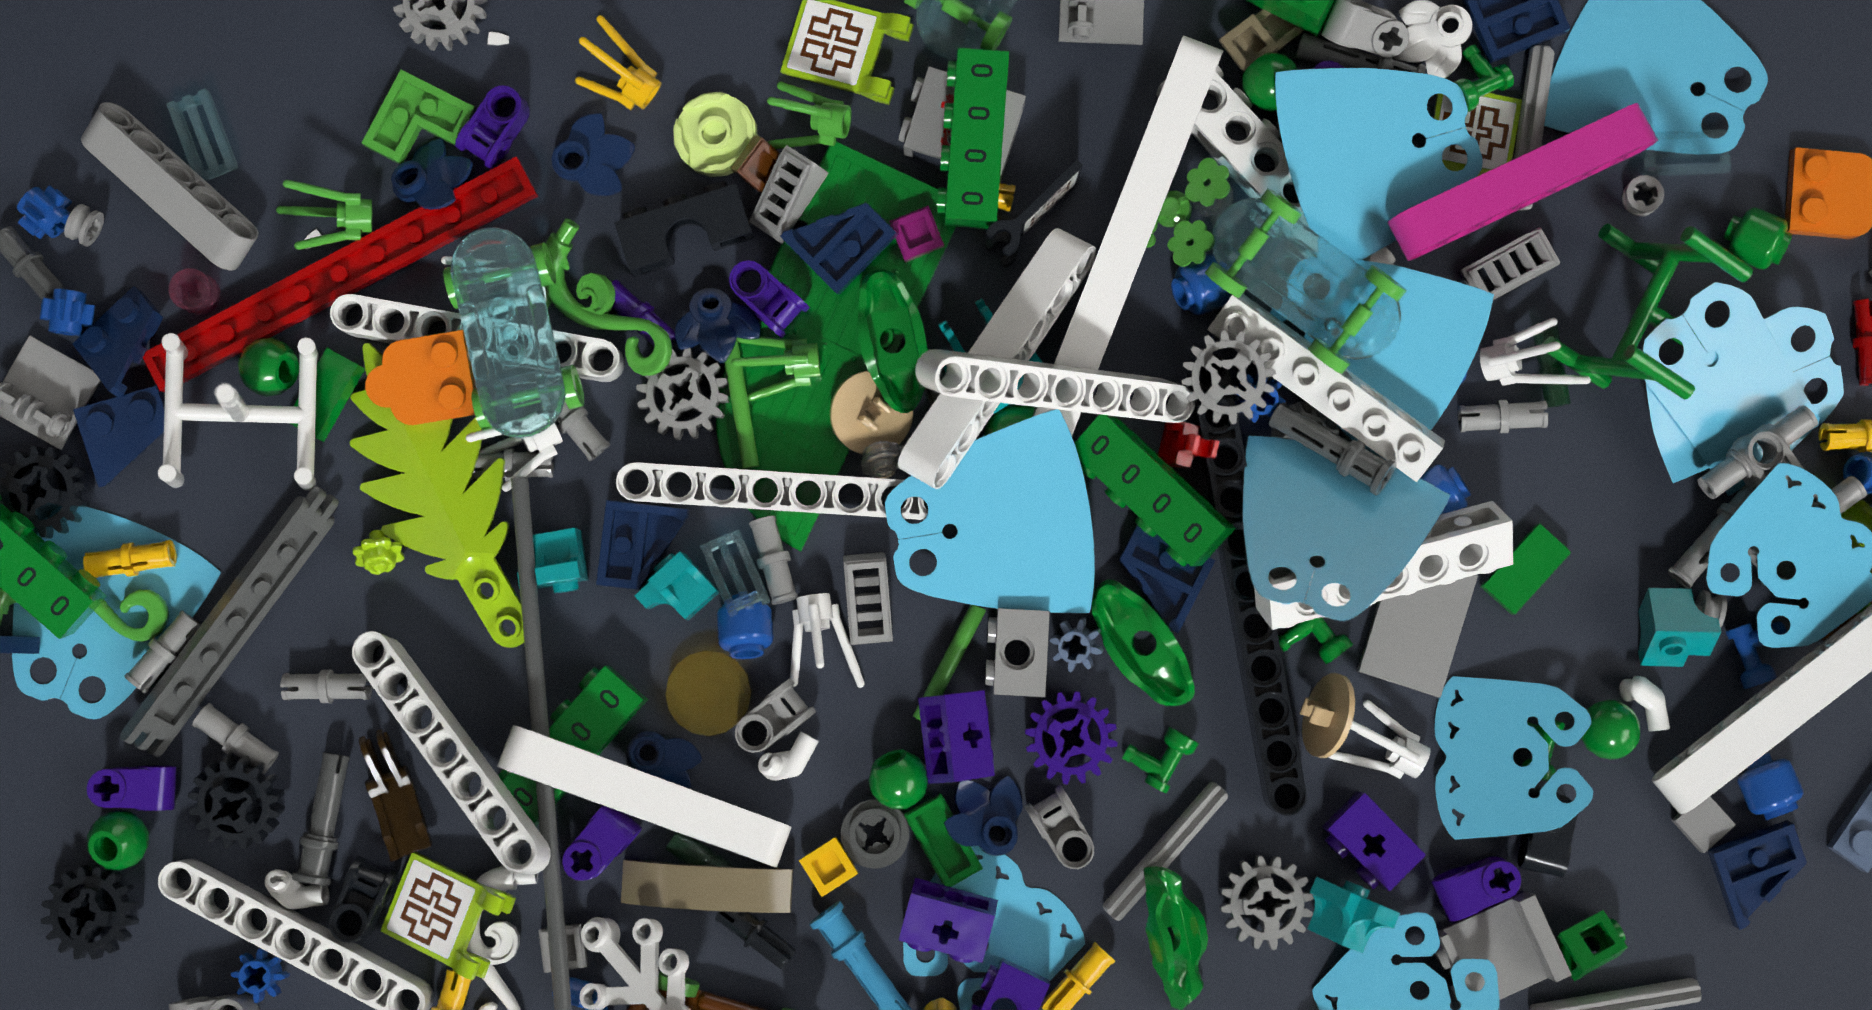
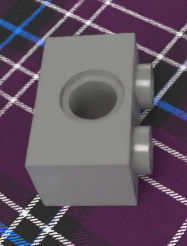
M998 608L997 617L988 618L987 643H995V660H986L985 685L993 686L994 695L1045 697L1050 611ZM1019 640L1027 645L1029 656L1025 663L1012 665L1006 660L1004 650L1010 641Z

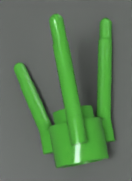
M784 82L777 83L779 90L815 103V105L776 97H769L767 99L769 105L811 115V129L818 130L819 135L768 140L767 142L775 149L784 148L786 145L789 147L817 144L835 146L836 138L845 139L849 133L852 111L850 105H844V101L829 99Z
M288 179L283 181L285 188L342 201L337 202V208L278 206L276 208L278 214L337 217V228H345V231L297 241L294 244L295 249L317 247L344 240H361V233H372V199H361V193H345Z
M760 336L758 339H742L737 337L736 341L738 343L786 348L789 350H784V355L734 358L731 360L732 366L785 365L786 375L795 376L749 393L747 395L749 401L767 397L797 386L811 385L810 377H820L818 343L807 344V339L790 340Z

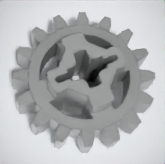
M400 0L403 4L393 7L396 15L404 18L399 23L405 33L412 31L411 39L416 44H420L426 38V45L432 51H435L438 42H442L447 51H452V40L458 39L463 45L468 44L465 33L471 31L479 34L480 29L475 24L476 18L486 19L487 17L484 9L478 6L487 2V0H444L446 7L442 10H438L435 3L437 0H419L416 3L415 0ZM467 5L466 11L460 19L462 7ZM433 25L444 26L447 29L434 30L430 29V27H432Z
M1222 330L1220 341L1216 343L1209 335L1205 336L1207 348L1202 351L1200 348L1193 346L1191 351L1197 357L1195 363L1184 362L1183 367L1192 371V377L1182 380V385L1193 386L1194 389L1186 397L1188 402L1199 399L1202 404L1199 406L1197 413L1202 415L1208 409L1213 410V422L1218 423L1222 414H1228L1231 424H1236L1237 413L1242 411L1248 419L1253 418L1250 407L1256 404L1259 407L1265 408L1267 404L1260 397L1263 392H1274L1275 389L1271 385L1266 384V377L1275 375L1276 370L1265 369L1263 364L1271 357L1270 353L1258 355L1256 350L1260 341L1256 339L1249 346L1244 343V332L1241 331L1235 340H1229L1227 331ZM1222 348H1236L1240 350L1235 358L1220 361L1212 354L1214 351ZM1252 360L1258 370L1256 389L1247 382L1246 368ZM1215 363L1225 369H1230L1233 365L1239 369L1236 377L1246 390L1242 391L1240 388H1235L1230 384L1225 389L1221 388L1218 385L1221 377L1211 364ZM1201 366L1211 372L1212 386L1205 394L1199 382ZM1238 394L1246 400L1236 406L1217 404L1224 395Z
M691 348L684 349L682 357H678L672 349V355L666 368L656 375L645 376L648 379L647 384L636 386L637 391L646 394V398L637 403L640 409H650L651 411L644 420L649 425L659 420L660 424L657 432L661 435H665L672 428L676 440H681L684 431L687 430L693 439H697L699 427L703 426L710 432L714 430L710 422L713 416L720 419L724 418L725 415L718 408L719 403H728L730 400L727 395L720 393V389L725 388L728 385V381L726 378L716 379L715 376L722 368L718 363L707 367L706 364L709 356L706 353L702 352L697 359H694ZM688 366L681 374L671 377L665 374L673 368ZM704 374L711 387L710 399L702 395L700 388ZM689 384L688 390L693 394L692 398L689 401L682 399L678 404V397L674 394V390L677 387L684 389ZM656 388L664 393L666 400L662 413L656 403ZM692 411L701 413V415L692 420L678 421L685 413Z
M1256 855L1255 866L1253 867L1244 860L1240 861L1242 873L1238 876L1235 873L1228 872L1227 877L1233 884L1231 888L1220 887L1219 891L1226 897H1229L1228 902L1219 905L1221 912L1231 913V917L1224 923L1228 929L1239 926L1240 929L1237 932L1236 938L1242 942L1249 935L1252 936L1251 944L1255 949H1259L1262 941L1267 940L1270 949L1277 950V939L1282 938L1291 945L1294 942L1290 932L1296 929L1304 933L1306 928L1300 923L1301 918L1313 916V912L1304 907V902H1308L1314 899L1310 892H1302L1301 889L1307 884V877L1299 876L1294 878L1293 875L1297 866L1292 863L1281 869V858L1278 856H1273L1269 865H1266L1262 855ZM1271 874L1282 877L1292 890L1277 889L1274 886ZM1253 877L1254 885L1246 895L1239 896L1244 884ZM1266 891L1271 897L1280 899L1276 900V903L1269 905V912L1267 913L1261 907L1252 905L1256 904V901L1263 900V892ZM1293 908L1289 919L1280 926L1279 919L1287 909ZM1254 914L1257 916L1262 930H1257L1247 925L1241 915Z

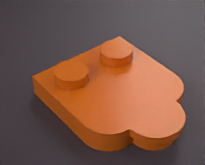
M1799 147L1790 150L1785 220L1788 223L1787 232L1798 235L1854 239L1867 233L1872 228V159L1865 154Z
M466 329L398 340L391 343L383 353L382 365L374 368L366 378L365 389L369 399L380 407H390L395 418L407 425H418L475 415L471 394L472 390L477 389Z

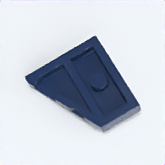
M1788 820L1708 850L1732 924L1739 930L1746 928L1751 923L1748 917L1765 900L1770 903L1781 891L1784 882L1794 878L1807 864L1794 823Z

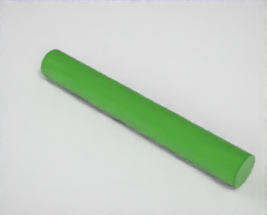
M736 341L732 353L725 362V369L742 468L750 469L759 467L743 367L731 365L732 359L741 358L739 344Z
M976 605L969 606L923 697L943 695L986 610ZM918 704L913 717L921 721Z

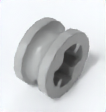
M1648 175L1634 178L1627 184L1622 193V203L1625 209L1632 215L1639 217L1653 213L1662 204L1664 199V189L1660 181ZM1636 186H1641L1644 192L1651 191L1653 197L1647 201L1650 204L1649 206H1645L1643 200L1635 201L1633 195L1639 190Z
M82 203L78 204L66 221L64 228L65 237L71 240L78 238L80 244L86 247L90 246L95 242L104 224L103 213L97 210L90 212L88 206Z
M1701 591L1695 605L1702 613L1710 617L1719 618L1721 628L1727 611V597L1720 594L1711 597L1709 591Z

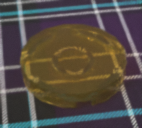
M713 651L690 654L679 662L668 678L666 689L669 712L677 723L693 734L706 736L728 732L736 726L745 716L752 694L748 674L740 663L724 653Z

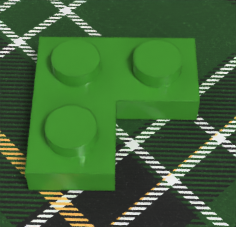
M400 69L362 144L374 152L398 164H402L421 129L455 145L459 132L466 122L472 118L477 109L463 100Z

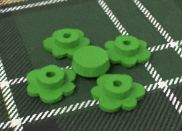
M1212 158L1203 159L1199 163L1198 169H1191L1187 174V180L1190 183L1185 189V194L1180 191H1170L1167 193L1146 248H1150L1155 244L1156 237L1153 233L1156 231L1159 222L1165 227L1174 228L1175 237L1169 239L1167 246L1170 251L1174 252L1173 261L1178 266H1188L1192 261L1196 264L1202 263L1206 258L1205 252L1213 248L1215 237L1211 232L1207 231V226L1203 221L1197 220L1193 224L1188 221L1192 214L1190 201H1200L1203 206L1208 207L1214 203L1215 199L1225 198L1230 192V184L1226 180L1229 176V169L1224 165H1218Z

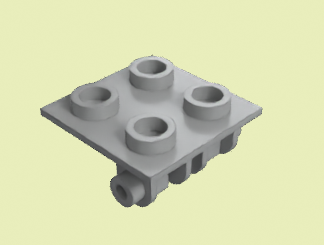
M1060 0L1059 42L1142 45L1144 0Z
M29 336L5 379L0 383V417L62 450L77 423L73 409L87 406L101 381L92 369Z

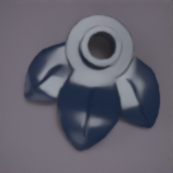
M601 113L586 115L572 125L569 138L560 142L555 147L552 153V166L555 172L564 180L578 181L588 194L595 196L615 195L622 191L621 182L615 171L620 170L629 162L635 151V145L622 136L605 134V123ZM572 154H577L581 157L580 164L574 168L568 167L566 165L567 158Z
M441 138L433 140L421 146L415 152L412 161L404 162L394 170L391 177L393 192L400 200L405 202L417 201L424 209L433 210L447 207L456 200L453 189L459 187L467 180L473 163L465 157L445 156L446 145L444 140Z
M704 288L696 292L690 300V311L678 320L675 327V339L680 350L689 349L700 344L709 356L720 363H725L729 358L737 337L742 339L760 338V325L754 312L745 305L732 303L729 296L717 288ZM714 303L718 305L714 309H706L703 307L705 304Z
M645 731L635 735L630 740L626 752L631 768L691 790L692 784L687 770L695 767L703 760L698 749L688 740L683 738L665 740L663 736L652 731ZM646 744H650L656 749V756L651 761L645 760L641 755V749Z
M1006 776L989 791L974 781H959L955 792V803L959 814L953 815L944 821V826L950 837L962 846H979L983 852L992 856H1001L1010 852L1017 843L1018 830L1015 821L1023 808L1022 798L1015 782L1009 776ZM992 827H997L1002 833L1001 840L998 843L990 839L989 831Z

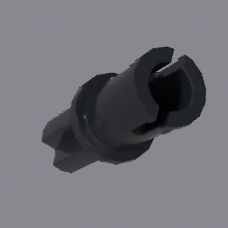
M727 911L719 912L715 917L717 922L723 924L745 942L743 946L746 949L751 946L780 969L787 966L795 955V948L767 927L768 921L766 919L760 921L750 912Z

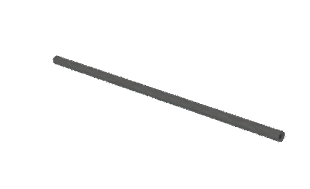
M528 477L511 478L531 731L550 738L538 591L534 569L535 554ZM536 781L539 829L541 835L547 841L551 852L549 863L543 870L554 1010H572L554 787Z

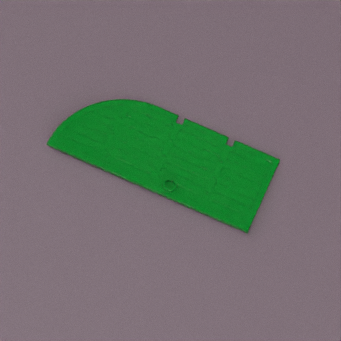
M836 142L835 146H828L819 166L829 174L798 220L809 225L815 223L818 219L830 215L835 216L846 212L847 209L868 203L890 225L889 221L929 206L944 247L905 262L895 238L839 295L785 241L783 242L769 273L780 283L786 284L810 308L807 312L801 311L784 329L786 335L782 339H807V344L818 343L820 377H810L811 385L797 386L754 401L748 400L759 467L746 470L823 475L839 474L850 449L840 442L833 431L830 421L831 401L838 387L847 378L868 370L862 357L857 332L861 283L865 276L874 270H888L902 281L918 309L956 229V226H945V213H937L939 189ZM763 321L759 322L760 336L780 338ZM897 329L884 331L880 337L881 347L886 352L897 353L904 335ZM738 343L741 358L784 355V350H789L786 348ZM785 365L742 366L747 395L764 387L795 377L794 375H786ZM724 366L721 378L727 379L726 369ZM728 385L720 389V393L730 398ZM730 398L728 403H719L718 408L725 416L723 419L716 418L717 440L724 467L743 469ZM729 477V479H730V481H731V483H732V485H733V487H734V489H735L734 482H733V480ZM762 478L754 486V495L760 502L769 503L777 496V485L770 478ZM804 481L797 487L796 497L803 505H813L820 499L821 491L815 482ZM748 509L756 519L775 516L781 541L800 552L803 550L820 514Z

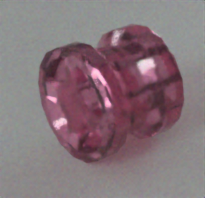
M186 268L178 271L172 277L169 283V295L177 307L194 315H204L211 312L217 306L220 300V288L211 276L197 269Z

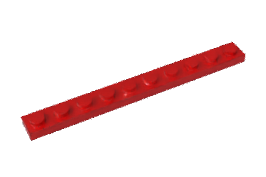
M516 156L453 189L456 200L449 206L433 210L419 207L362 237L361 240L354 241L178 334L177 336L188 350V356L184 359L183 383L237 356L253 341L273 337L330 307L338 297L345 294H354L538 197V194L520 160ZM161 343L147 350L143 360L159 391L165 393L166 349Z

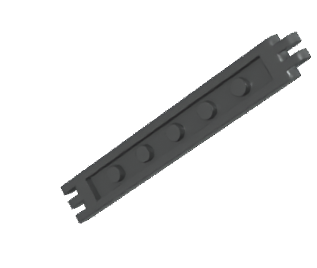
M316 486L305 498L299 496L292 502L122 730L120 735L122 741L128 744L134 742L136 748L142 751L147 750L148 754L156 758L164 753L335 522V517L332 514L339 504V500L331 494L326 495L325 490Z

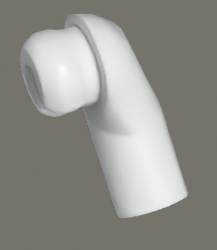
M1643 676L1624 679L1619 686L1620 695L1624 701L1636 700L1637 703L1644 707L1648 731L1670 729L1665 695L1662 690Z
M800 732L791 750L762 755L758 762L759 771L767 779L775 781L799 776L819 741Z
M280 869L270 871L265 877V887L270 895L287 909L294 910L323 906L329 902V889L327 885L304 886L301 882L292 880V874Z

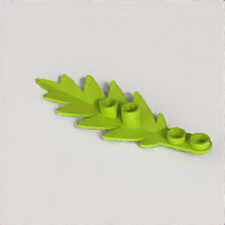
M365 343L362 346L365 371L368 376L374 368L382 365L383 354L370 343ZM366 390L352 393L351 400L371 420L387 430L351 439L350 446L377 464L403 472L402 474L361 483L360 490L391 507L422 515V517L384 525L381 528L382 533L412 550L445 559L427 565L425 572L442 579H457L492 639L497 644L507 648L523 644L521 601L495 558L505 541L509 523L503 521L487 534L500 499L505 459L498 458L467 489L482 443V439L474 442H467L465 439L466 435L482 430L476 417L445 447L453 419L407 425L395 418L390 407L385 408L374 404L369 399ZM483 582L492 585L494 590L492 597H487L481 592ZM504 620H511L515 624L516 630L514 634L504 631Z

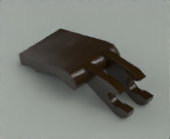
M382 729L376 731L377 741L391 771L383 772L370 738L360 737L359 745L374 777L366 780L365 786L375 808L382 837L392 862L421 849L429 848L433 843L410 771L406 765L401 767L388 733H383Z

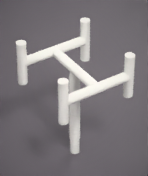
M166 334L162 338V345L166 349L163 465L158 470L159 478L173 488H178L184 483L185 478L181 473L182 421L297 423V470L295 471L294 478L303 490H312L316 485L314 462L317 361L319 360V354L314 341L310 338H302L297 345L300 353L298 406L246 405L238 392L228 384H222L216 389V397L220 404L183 403L184 359L188 356V350L176 334Z

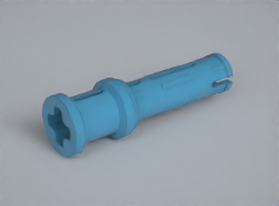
M841 901L825 909L809 923L812 929H818L833 949L831 951L833 958L845 962L879 1010L912 1009L864 945L866 942L865 934L862 930L856 931L843 913L844 905Z

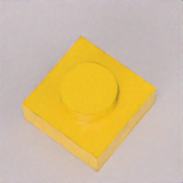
M836 836L799 860L821 897L859 873Z

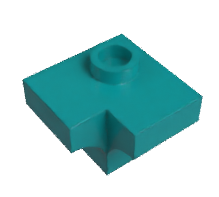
M569 528L533 535L535 548L534 569L537 589L553 586L554 593L569 592L579 589L578 582L589 580L580 529Z
M678 552L676 555L671 553L653 569L656 573L648 580L649 583L634 596L646 609L651 610L655 606L668 604L675 608L685 620H690L716 597L720 591L687 554Z
M1648 588L1638 610L1641 627V639L1638 650L1640 666L1683 667L1688 655H1711L1721 634L1719 618L1710 617L1697 608L1693 600L1692 589Z
M1316 877L1310 891L1315 900V908L1307 929L1342 946L1363 953L1368 939L1375 931L1381 928L1394 929L1400 913L1368 899L1370 890L1346 880L1344 886L1340 887Z

